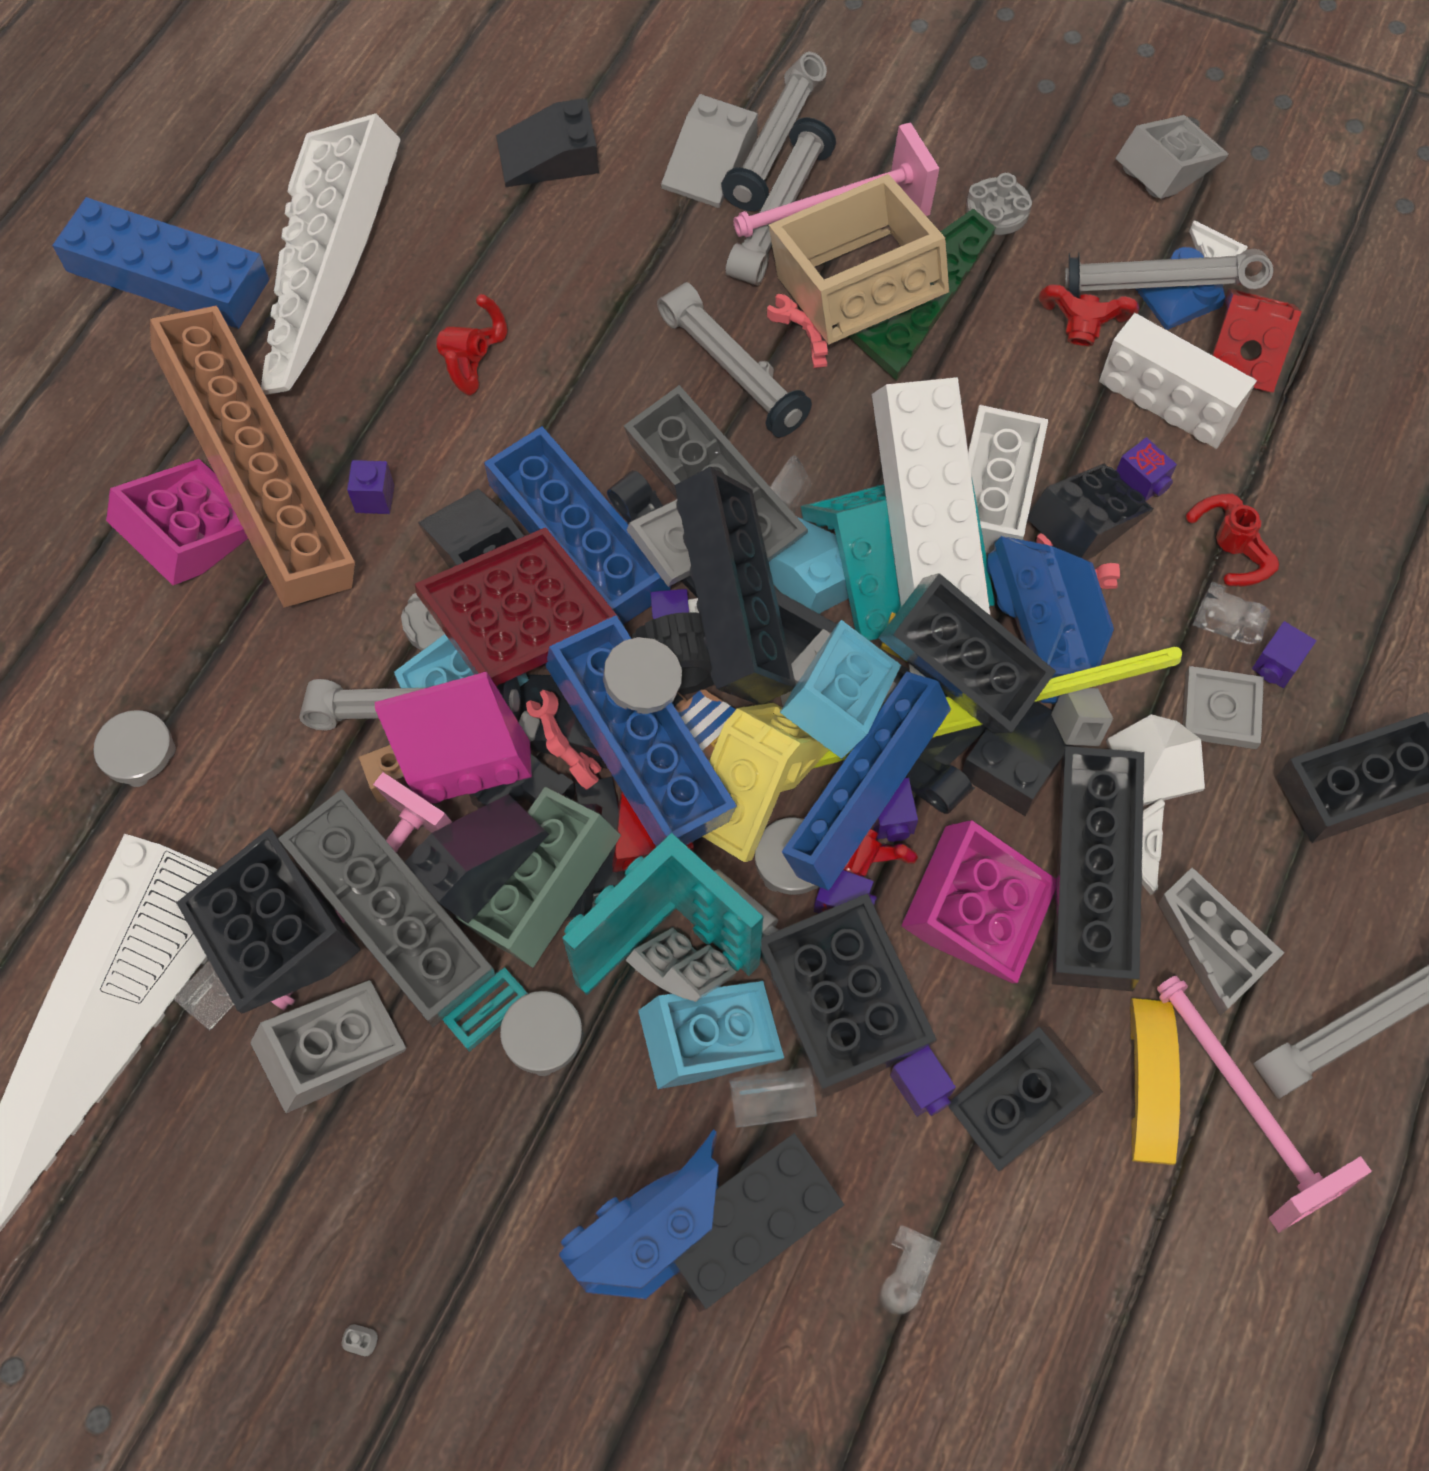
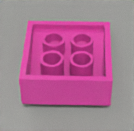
M200 459L110 488L106 521L172 585L205 573L248 539L216 474Z
M487 672L375 702L376 713L408 786L415 794L429 803H438L445 799L464 794H473L480 790L503 784H511L518 780L532 777L530 740Z
M972 820L945 827L901 927L938 950L1008 982L1018 983L1055 893L1056 878Z

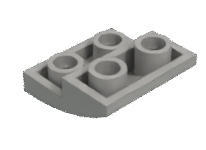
M674 928L635 948L626 959L634 969L660 988L695 1002L733 978L737 973L728 964L727 958L721 952L714 950L710 945L696 951L689 939L683 934L678 933Z

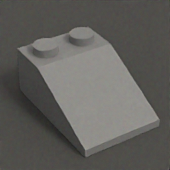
M699 94L686 116L662 180L661 188L720 208L725 199L721 190L722 180L728 170L743 167L757 140L758 113Z
M1182 115L1136 126L1116 159L1123 165V169L1127 174L1138 178L1146 185L1145 189L1149 194L1161 199L1179 193L1224 161L1229 154L1190 119Z
M370 980L261 1022L250 1042L285 1113L327 1096L406 1050L400 1035Z

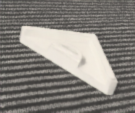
M1195 220L1189 230L1196 250L1201 252L1205 258L1236 256V254H1241L1248 248Z
M1162 798L1143 811L1142 885L1150 895L1158 889V869L1163 836L1162 821L1165 806Z

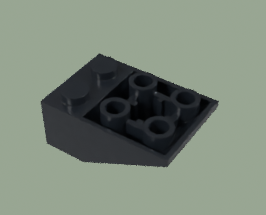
M1103 463L1046 487L1028 514V520L1057 548L1088 560L1096 556L1149 515L1154 508L1145 501V497L1139 491L1132 489L1125 483L1115 469Z
M480 489L474 490L418 522L420 528L449 568L524 537L512 519Z

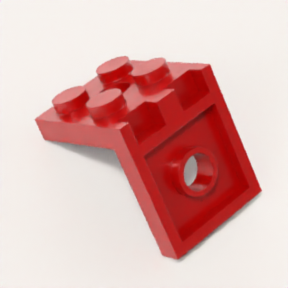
M1228 288L1225 297V303L1228 308L1212 356L1257 380L1254 388L1274 392L1302 311L1294 304ZM1249 340H1255L1261 346L1259 355L1254 359H1245L1241 356V347Z

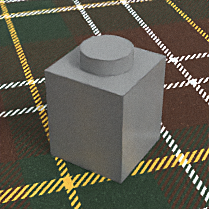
M1086 688L1060 695L1051 713L1065 745L1100 746L1114 719L1098 688Z

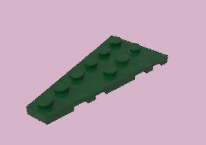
M973 208L940 231L946 241L949 292L848 337L897 381L994 237L996 227Z

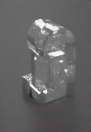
M1211 582L1202 599L1193 625L1247 644L1259 643L1263 638L1271 616L1269 609L1260 603L1246 602L1244 599L1224 592L1225 586Z
M903 1225L899 1226L892 1245L902 1249L893 1275L884 1281L879 1293L880 1301L887 1311L900 1315L907 1313L916 1306L941 1242Z

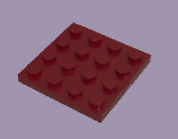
M546 527L414 584L417 596L473 674L487 672L495 686L547 663L549 646L617 615Z

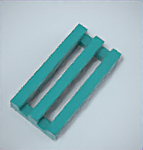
M504 967L442 1020L470 1052L501 1026L504 1015L509 1007L528 993ZM505 981L508 983L509 986L483 1006L460 1027L457 1025L461 1018ZM517 994L513 1000L469 1037L466 1035L512 995Z

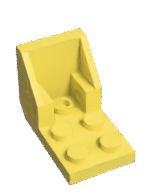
M775 703L737 708L724 723L709 760L737 807L727 824L702 837L743 862L753 859L755 850L759 845L780 792L794 789L829 750L780 713L782 707Z

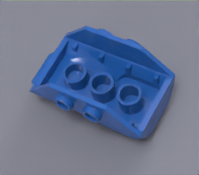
M1001 536L994 543V551L988 555L987 571L995 586L999 608L1005 614L1015 618L1027 647L1056 670L1052 678L1100 666L1114 627L1093 563L1054 546ZM1059 696L1040 701L1041 703L1056 704Z
M714 1129L682 1169L655 1180L629 1199L626 1198L620 1202L617 1197L612 1198L596 1212L598 1220L587 1229L578 1226L562 1239L560 1243L564 1249L559 1253V1257L586 1293L647 1299L674 1276L669 1265L712 1230L715 1195L719 1185L718 1164L712 1159L717 1142V1132Z

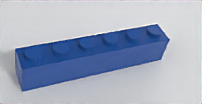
M906 672L878 712L868 734L852 749L782 850V854L797 878L828 891L830 890L950 712L951 708L939 681Z

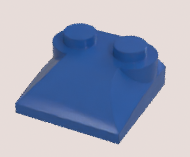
M1182 247L1173 253L1171 259L1205 257L1194 248ZM1223 284L1135 288L1165 330L1221 308L1226 299Z

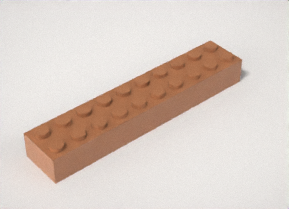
M212 306L151 318V349L283 607L351 589L355 561L218 307Z

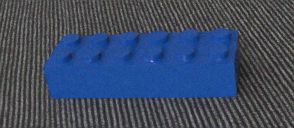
M87 197L52 245L66 272L186 312L217 306L226 324L237 329L240 328L269 282L268 274L259 253Z
M542 426L484 462L489 486L525 529L531 534L546 527L617 614L622 625L651 606L650 592L670 590V586L666 585L627 532L628 524Z
M617 615L549 646L548 662L546 663L547 670L656 847L671 833L683 844L687 845L730 821L737 805L672 702L661 711L641 714L636 713L637 710L629 708L626 710L618 706L607 694L603 682L605 661L613 648L623 641L631 639Z

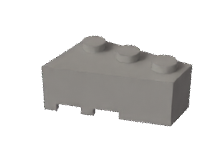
M1193 868L1184 874L1163 895L1158 904L1220 1016L1284 954L1276 944Z

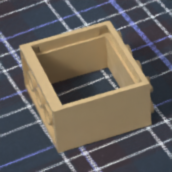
M889 174L769 224L778 279L828 344L949 292L945 237ZM889 234H892L901 245L899 248L825 280L814 268Z

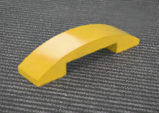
M1132 998L1130 1000L1131 1040H1134L1135 1117L1131 1120L1132 1161L1174 1165L1176 1164L1180 1118V1061L1173 1004L1169 1001L1163 1003L1157 1000Z

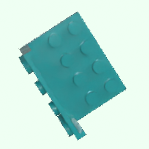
M884 484L800 506L803 520L815 522L816 526L828 525V529H835L854 627L859 634L869 641L879 638L887 627L890 614L892 612L897 614L901 608ZM973 485L989 606L995 605L990 575L987 571L988 562Z
M671 833L646 858L640 856L635 859L626 869V877L615 887L613 885L606 887L596 898V906L585 916L583 914L576 916L564 930L565 935L562 937L575 984L588 995L675 909L694 925L692 928L694 933L705 944L710 945L713 942L723 952L722 954L727 958L728 964L735 971L738 972L742 969L750 976L760 966L763 916Z

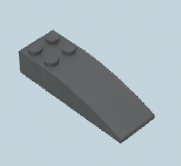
M680 385L624 425L631 447L676 499L677 495L674 485L710 466L751 488L768 562L808 533V529Z
M343 789L278 838L432 1028L495 976L491 965Z

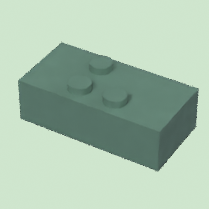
M544 787L528 813L549 833L548 837L468 924L456 916L459 921L479 936L532 968L621 836L600 814L547 787Z

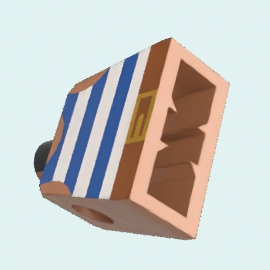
M706 690L698 691L688 701L677 692L672 704L709 761L724 723L736 709Z

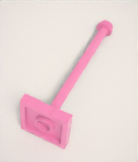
M911 122L906 123L898 128L890 172L749 216L747 212H741L739 216L733 219L734 228L739 237H750L753 235V229L774 223L886 174H889L919 209L928 216L931 213L939 167Z
M384 772L381 773L373 784L386 800L401 812L399 815L401 818L400 822L386 839L395 852L398 851L414 828L418 830L423 826L430 832H434L452 823L443 811ZM336 911V913L338 914V916L340 917V919H341L342 922L344 923L345 920H344V919L340 916V914ZM289 993L271 1002L285 1010L289 1004L292 1006L295 1000L290 997L292 993Z
M1178 976L1171 977L1157 988L1161 994L1159 996L1160 1000L1163 1003L1171 1001L1300 1182L1297 1187L1301 1193L1289 1199L1269 1217L1278 1233L1346 1193L1372 1172L1360 1156L1324 1179L1319 1172L1314 1174L1185 995L1184 991L1188 988L1186 982L1180 981Z

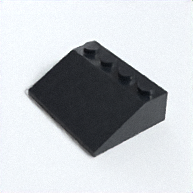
M271 827L176 902L237 1011L241 1014L330 976L361 950L331 903L279 841L280 835Z
M868 893L762 937L760 957L822 1099L858 1084L937 1042L935 1034Z

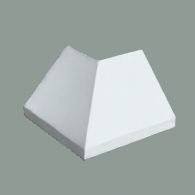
M1151 714L1106 740L1110 750L1144 752L1143 806L1155 803L1161 798L1164 801L1201 792L1205 789L1201 739L1178 721Z

